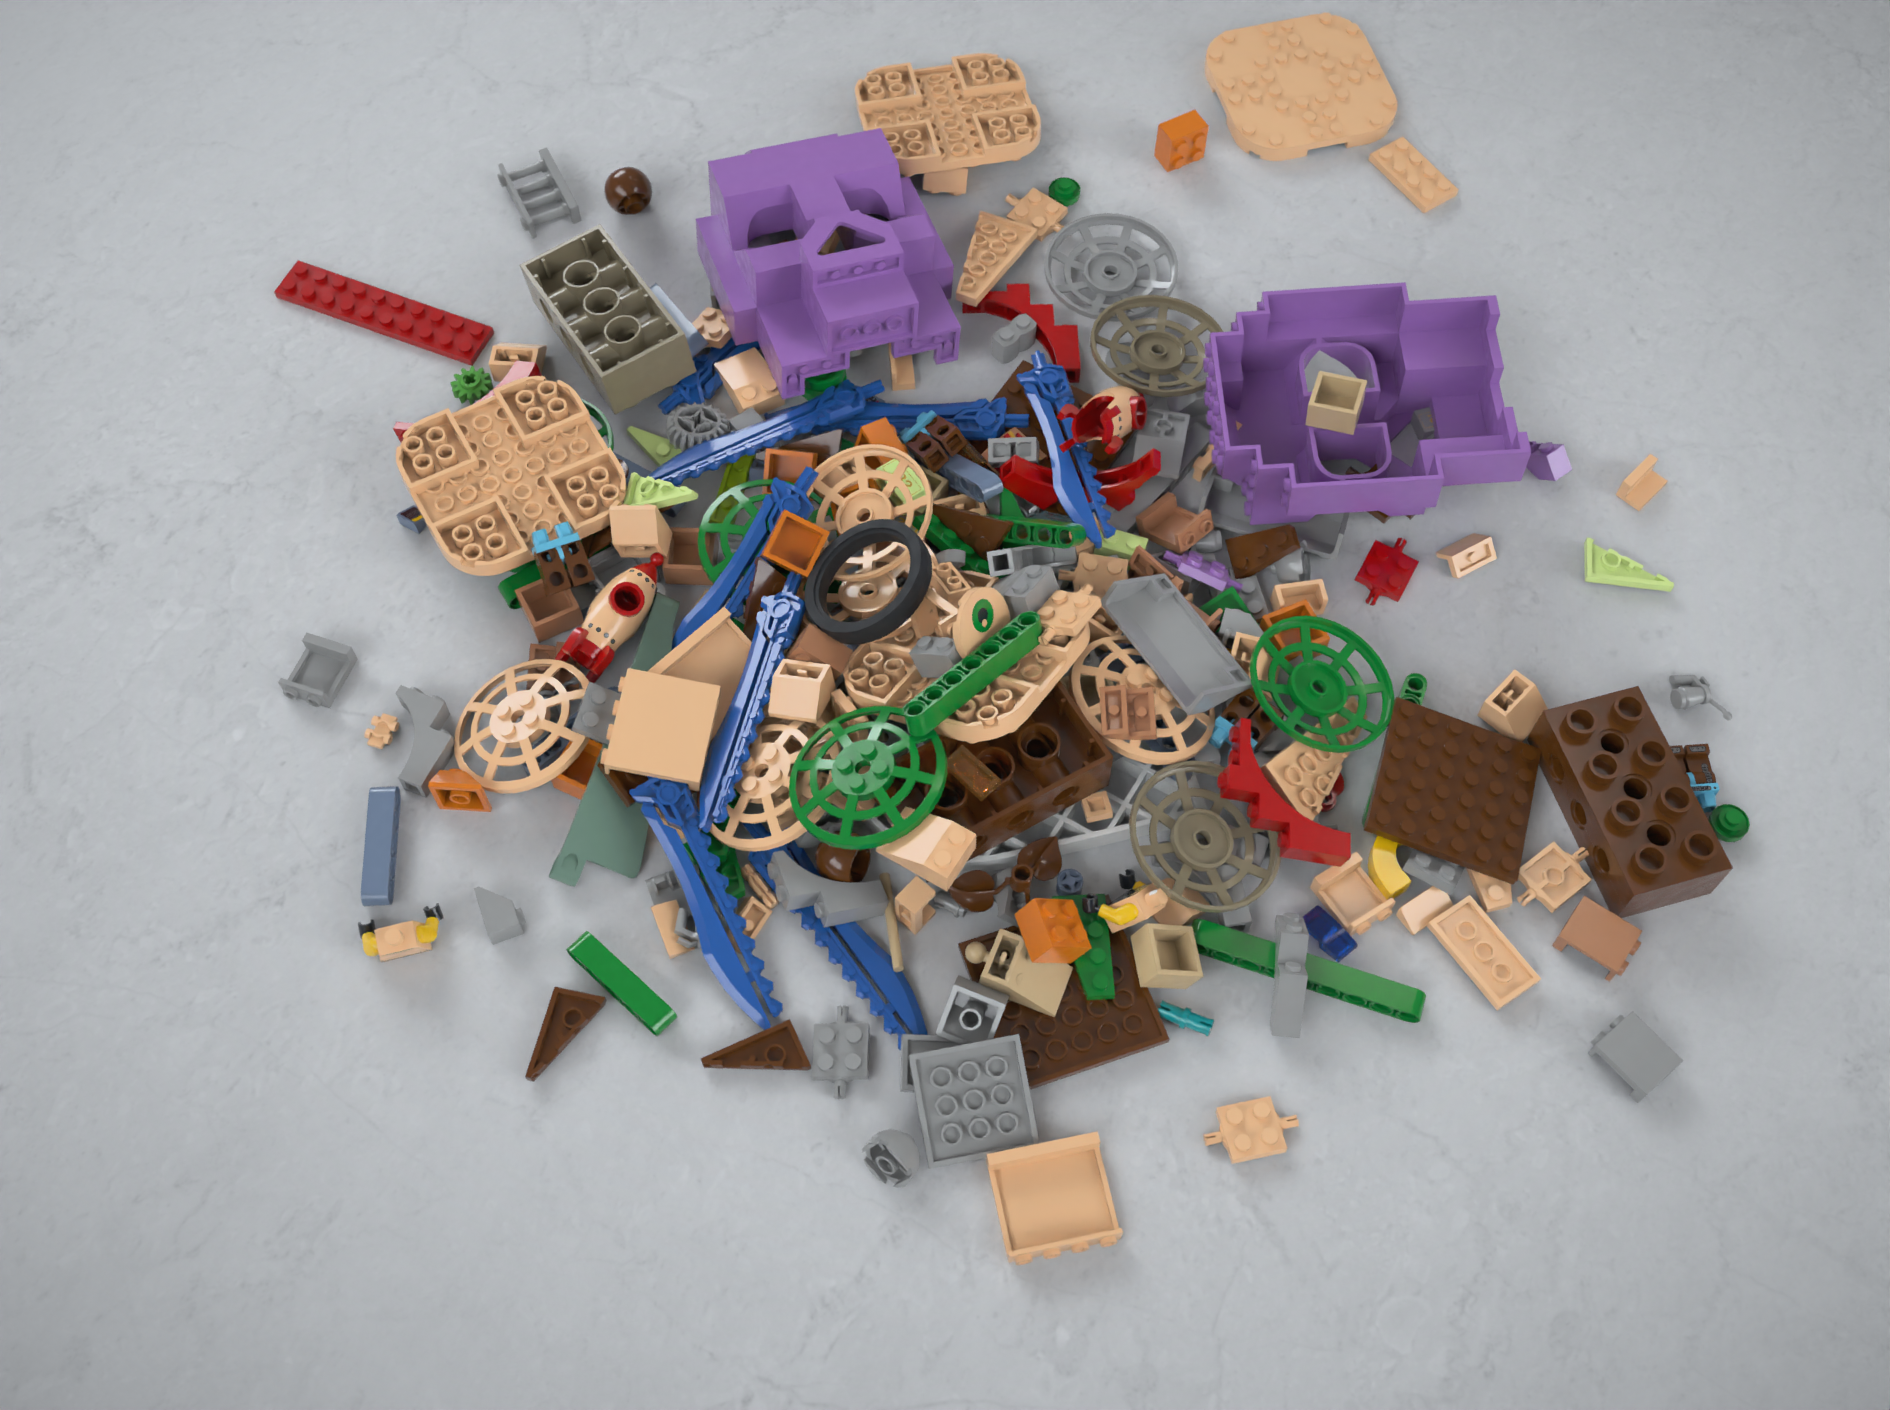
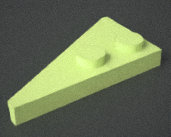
M633 426L627 428V434L658 467L682 453L681 449H675L674 445L670 444L666 438Z
M633 472L630 476L623 504L630 506L650 504L656 505L659 509L696 500L698 494L688 487L681 485L679 488L671 482L660 479L655 480L649 476L644 478L638 473Z
M1586 538L1584 542L1585 582L1672 591L1674 582L1669 581L1666 577L1660 574L1654 576L1643 570V565L1626 556L1619 555L1611 548L1606 551L1593 544L1594 539Z

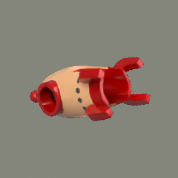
M1115 386L1104 389L1093 396L1080 410L1072 404H1065L1056 418L1060 420L1068 417L1073 418L1071 427L1073 437L1059 445V448L1064 453L1076 443L1097 439L1102 440V444L1108 443L1104 450L1107 454L1110 455L1118 452L1123 444L1121 438L1132 430H1142L1146 424L1147 403L1144 394L1128 387Z
M655 552L650 556L649 563L634 566L613 578L591 602L581 627H577L572 631L555 660L566 662L571 657L578 664L589 670L586 678L589 682L595 683L613 660L615 651L635 635L649 613L656 591V567L663 564V555Z

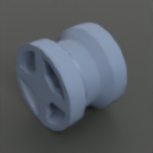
M1075 869L1061 871L1056 884L1058 896L1081 895L1083 886L1081 873Z

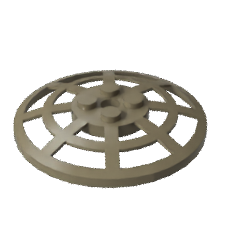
M1139 295L1117 301L1099 314L1092 327L1090 348L1097 365L1116 383L1141 394L1158 397H1179L1193 394L1206 388V380L1202 383L1194 380L1202 371L1203 359L1206 358L1204 346L1198 336L1207 329L1210 333L1223 332V330L1209 314L1191 303L1168 296ZM1139 307H1159L1157 318H1142L1130 321L1124 311ZM1168 309L1184 313L1200 322V324L1193 330H1189L1179 323L1166 320ZM1116 315L1123 326L1115 332L1111 341L1098 336L1103 325ZM1156 326V330L1140 333L1137 327ZM1165 327L1173 329L1184 336L1177 338L1175 335L1165 332ZM1127 332L1134 338L1131 347L1118 343L1120 338ZM1192 342L1198 356L1185 355V345ZM1097 344L1110 349L1111 359L1116 367L1109 368L1097 352ZM1117 351L1130 355L1132 363L1122 365ZM1183 363L1197 364L1189 375L1179 370ZM1140 369L1150 374V378L1146 380L1131 372ZM1124 374L1128 378L1138 383L1148 385L1149 387L1141 386L1136 383L1130 382L1119 375ZM1172 374L1178 379L1171 382H1159V376ZM1183 384L1190 386L1182 389H1158V387H1175Z
M1183 761L1169 765L1156 772L1145 782L1136 795L1129 820L1130 840L1134 854L1149 880L1158 889L1161 888L1172 900L1188 908L1202 912L1221 913L1246 907L1257 900L1270 887L1277 875L1281 863L1280 847L1277 846L1279 832L1267 830L1270 842L1268 868L1264 869L1252 864L1254 858V839L1252 834L1265 830L1251 828L1241 811L1228 799L1220 798V792L1217 794L1202 788H1188L1186 773H1205L1218 777L1220 772H1223L1226 767L1205 761ZM1175 775L1178 791L1166 796L1158 806L1146 797L1148 791L1158 782ZM1191 797L1205 798L1214 803L1210 810L1194 809ZM1180 799L1184 813L1177 820H1174L1163 811L1168 805ZM1140 806L1152 815L1149 826V841L1151 845L1139 846L1136 834V819ZM1223 808L1234 817L1239 827L1229 828L1227 823L1219 816ZM1158 821L1171 830L1170 842L1158 844ZM1196 835L1204 836L1207 840V845H1201L1197 841ZM1244 837V860L1231 854L1234 839ZM1174 853L1183 863L1179 874L1168 865L1162 854ZM1144 856H1155L1162 869L1175 880L1172 890L1154 874ZM1224 863L1239 869L1231 879L1223 883L1216 870ZM1192 870L1206 872L1212 885H1203L1189 881ZM1247 873L1262 879L1259 886L1250 895L1234 903L1227 892V889L1238 884ZM1185 887L1198 892H1216L1223 906H1210L1193 902L1182 897Z

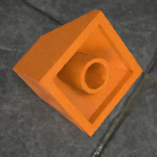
M456 768L439 770L429 781L428 788L439 809L491 812L492 807L482 785L466 771Z

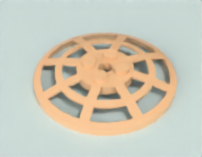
M867 444L855 446L829 457L814 470L819 475L806 494L809 498L812 491L816 489L825 498L818 510L816 523L813 524L827 531L838 530L842 534L850 528L867 521L877 519L894 520L895 517L907 513L905 525L911 528L914 511L927 505L924 521L917 534L921 539L924 538L932 516L933 496L926 474L908 454L885 445ZM885 456L900 462L894 473L891 474L881 470H866L864 457ZM855 460L857 473L844 478L832 489L821 481L836 467L847 461ZM908 467L919 477L925 489L926 495L916 500H913L909 489L901 480ZM868 479H882L888 481V483L881 492L869 488ZM858 482L859 490L851 493L846 498L839 495L847 486ZM898 487L904 495L906 504L893 507L889 497L895 488ZM833 502L839 506L836 513V521L825 522L826 513ZM870 513L868 520L860 521L863 514ZM828 539L823 546L824 549L830 544ZM893 542L883 551L873 555V544L863 548V557H850L845 562L848 564H863L862 574H835L833 579L855 582L881 576L904 562L910 556L907 546ZM898 546L906 549L892 562L873 571L874 561L889 555Z
M876 543L873 544V555L877 554ZM925 544L931 556L932 567L938 565L935 554ZM889 554L878 561H874L873 571L879 569L876 568V562L890 563L897 556ZM910 556L891 572L863 581H842L838 594L827 593V602L840 603L843 611L833 617L830 615V617L841 622L850 616L864 620L883 610L903 588H898L896 579L904 570L909 574ZM844 563L836 574L849 575L845 571L857 564ZM862 569L857 570L850 575L862 574ZM802 578L796 594L802 600H805V591L803 589L808 578ZM930 581L929 588H932L933 585H932V583H931V581ZM867 591H874L869 595H864ZM804 614L802 624L807 627L810 622ZM911 618L892 633L873 642L891 638L913 626Z
M1109 636L1090 643L1072 665L1069 674V692L1106 746L1127 758L1154 765H1172L1186 761L1204 748L1215 726L1214 707L1207 711L1208 716L1203 712L1189 715L1183 722L1177 725L1171 712L1175 706L1180 709L1182 708L1149 665L1136 664L1129 657V655H1140L1136 649H1121L1115 644H1132L1126 636ZM1101 645L1106 646L1112 652L1103 659L1099 667L1082 665L1087 655ZM1117 658L1127 667L1122 674L1107 670L1109 664ZM1080 674L1096 676V689L1099 698V687H1105L1104 679L1117 682L1116 685H1126L1127 689L1153 687L1156 720L1163 719L1167 728H1157V738L1172 737L1177 751H1150L1139 748L1141 740H1130L1127 743L1121 739L1103 738L1101 723L1095 717L1101 714L1100 702L1088 707L1081 690ZM1197 718L1207 726L1206 731L1196 743L1187 747L1181 733L1188 729L1194 719Z
M536 659L523 662L494 676L474 694L459 718L454 736V753L460 769L466 771L479 782L483 789L500 794L528 791L556 778L579 757L590 740L589 737L566 728L570 716V701L584 697L589 680L573 665L553 659ZM550 666L543 674L515 676L516 673L526 669ZM561 668L567 669L575 675L583 689L567 692L561 682L553 678V676ZM505 680V683L494 689L482 703H478L493 687ZM537 680L530 690L517 691L516 683ZM548 683L558 691L559 695L544 700L539 692ZM504 689L507 690V697L498 705L489 704L496 695ZM561 704V714L558 723L551 722L550 708ZM471 712H476L471 725V738L461 745L465 724ZM482 714H490V726L478 732ZM523 716L522 721L516 723V720ZM544 731L551 733L543 743L535 749L532 748L531 743L537 740ZM491 735L498 741L492 754L484 750L480 743ZM559 737L572 741L570 747L556 761L545 769L540 770L536 760L538 756L547 751ZM473 747L477 754L488 762L484 777L474 773L463 760L462 756ZM506 747H521L522 755L502 757ZM526 763L531 775L513 781L493 780L498 766H515Z
M768 710L764 711V719L770 718ZM820 718L818 722L815 723L819 728H822L824 725H826V723ZM794 720L789 726L784 724L761 726L762 722L757 724L756 732L758 737L752 743V748L749 749L751 756L741 766L744 776L734 785V788L741 796L734 809L728 804L726 807L730 817L726 830L722 832L713 823L710 832L719 841L729 847L742 851H764L783 846L807 831L799 821L782 831L778 817L792 808L791 800L789 797L776 808L773 801L782 795L787 788L789 789L792 768L799 752L789 754L784 745L794 736L804 747L808 738L798 729L805 721ZM771 731L782 732L774 743H763L762 733ZM832 731L825 735L827 741L834 736ZM837 741L824 756L830 755L831 759H835L841 752L839 742ZM822 746L812 747L804 760H814ZM769 768L765 776L759 777L762 770ZM811 770L804 771L801 782L796 781L798 801L802 796L808 799L813 797L809 787ZM831 770L825 786L833 781ZM700 790L697 791V806H698L699 813H700ZM837 791L829 796L826 801L831 804ZM748 802L763 803L764 813H743ZM817 806L807 817L815 824L826 811ZM767 821L771 836L758 839L734 837L739 822L755 824Z

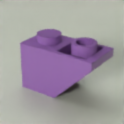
M1529 442L1531 455L1526 468L1539 480L1556 481L1572 470L1563 444Z

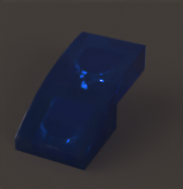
M1315 906L1302 917L1309 935L1318 941L1319 948L1337 962H1340L1358 947L1351 935L1320 906Z

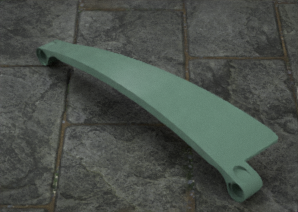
M656 592L631 669L647 672L671 652L673 624L680 605L679 601ZM605 743L602 745L565 842L549 874V878L573 887L578 882L586 860L631 879L638 875L642 863L649 823L641 811L642 804L636 802L627 808L597 765L601 761L603 748L608 749L609 746Z

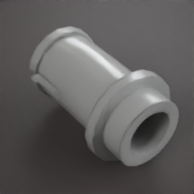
M939 890L934 906L954 913L956 918L966 915L968 910L959 906L950 894L943 890Z

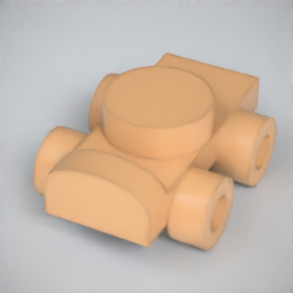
M384 713L381 717L373 716L371 725L376 727L374 730L366 729L364 736L369 739L367 744L379 749H383L385 744L390 745L393 739L392 731L396 732L399 728L397 717Z

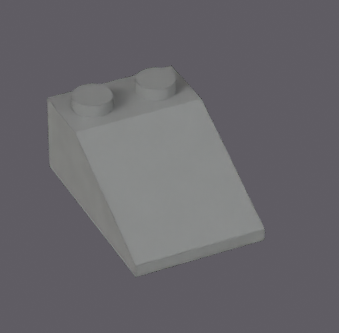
M1029 565L998 580L992 586L1005 599L1010 620H1013L1023 612L1033 611L1037 613L1056 590H1060L1052 567Z

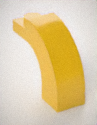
M1377 836L1368 857V875L1387 900L1390 898L1395 899L1405 893L1411 883L1410 878L1399 866L1396 858V849L1402 846V844Z

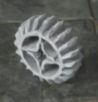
M694 402L692 405L685 403L684 407L677 406L676 411H671L666 421V434L669 443L673 444L675 449H681L682 452L696 444H701L705 440L729 433V423L726 414L722 413L720 408L714 409L713 404L706 406L704 402L702 404Z

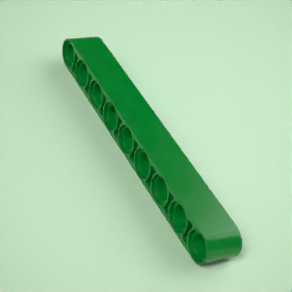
M1193 920L1191 926L1193 927L1198 954L1274 978L1275 942L1207 920ZM1309 953L1306 954L1305 968L1308 974L1306 989L1405 1022H1420L1426 1000V994L1423 991Z

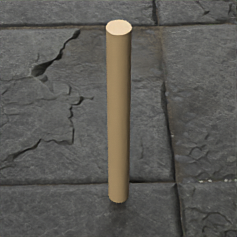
M881 873L879 875L880 881L889 900L885 910L893 971L900 972L904 970L890 874Z

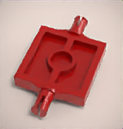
M1398 538L1394 547H1389L1378 540L1374 541L1354 579L1370 590L1365 600L1367 604L1372 599L1370 605L1374 606L1379 595L1388 597L1396 602L1400 600L1419 561L1402 552L1407 544L1405 539L1399 546L1403 538Z

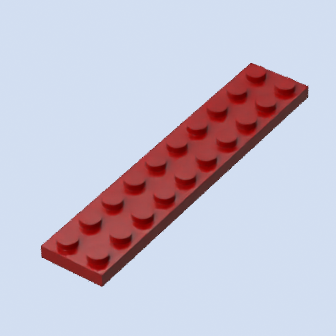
M297 260L274 291L279 299L473 366L494 334L493 327Z

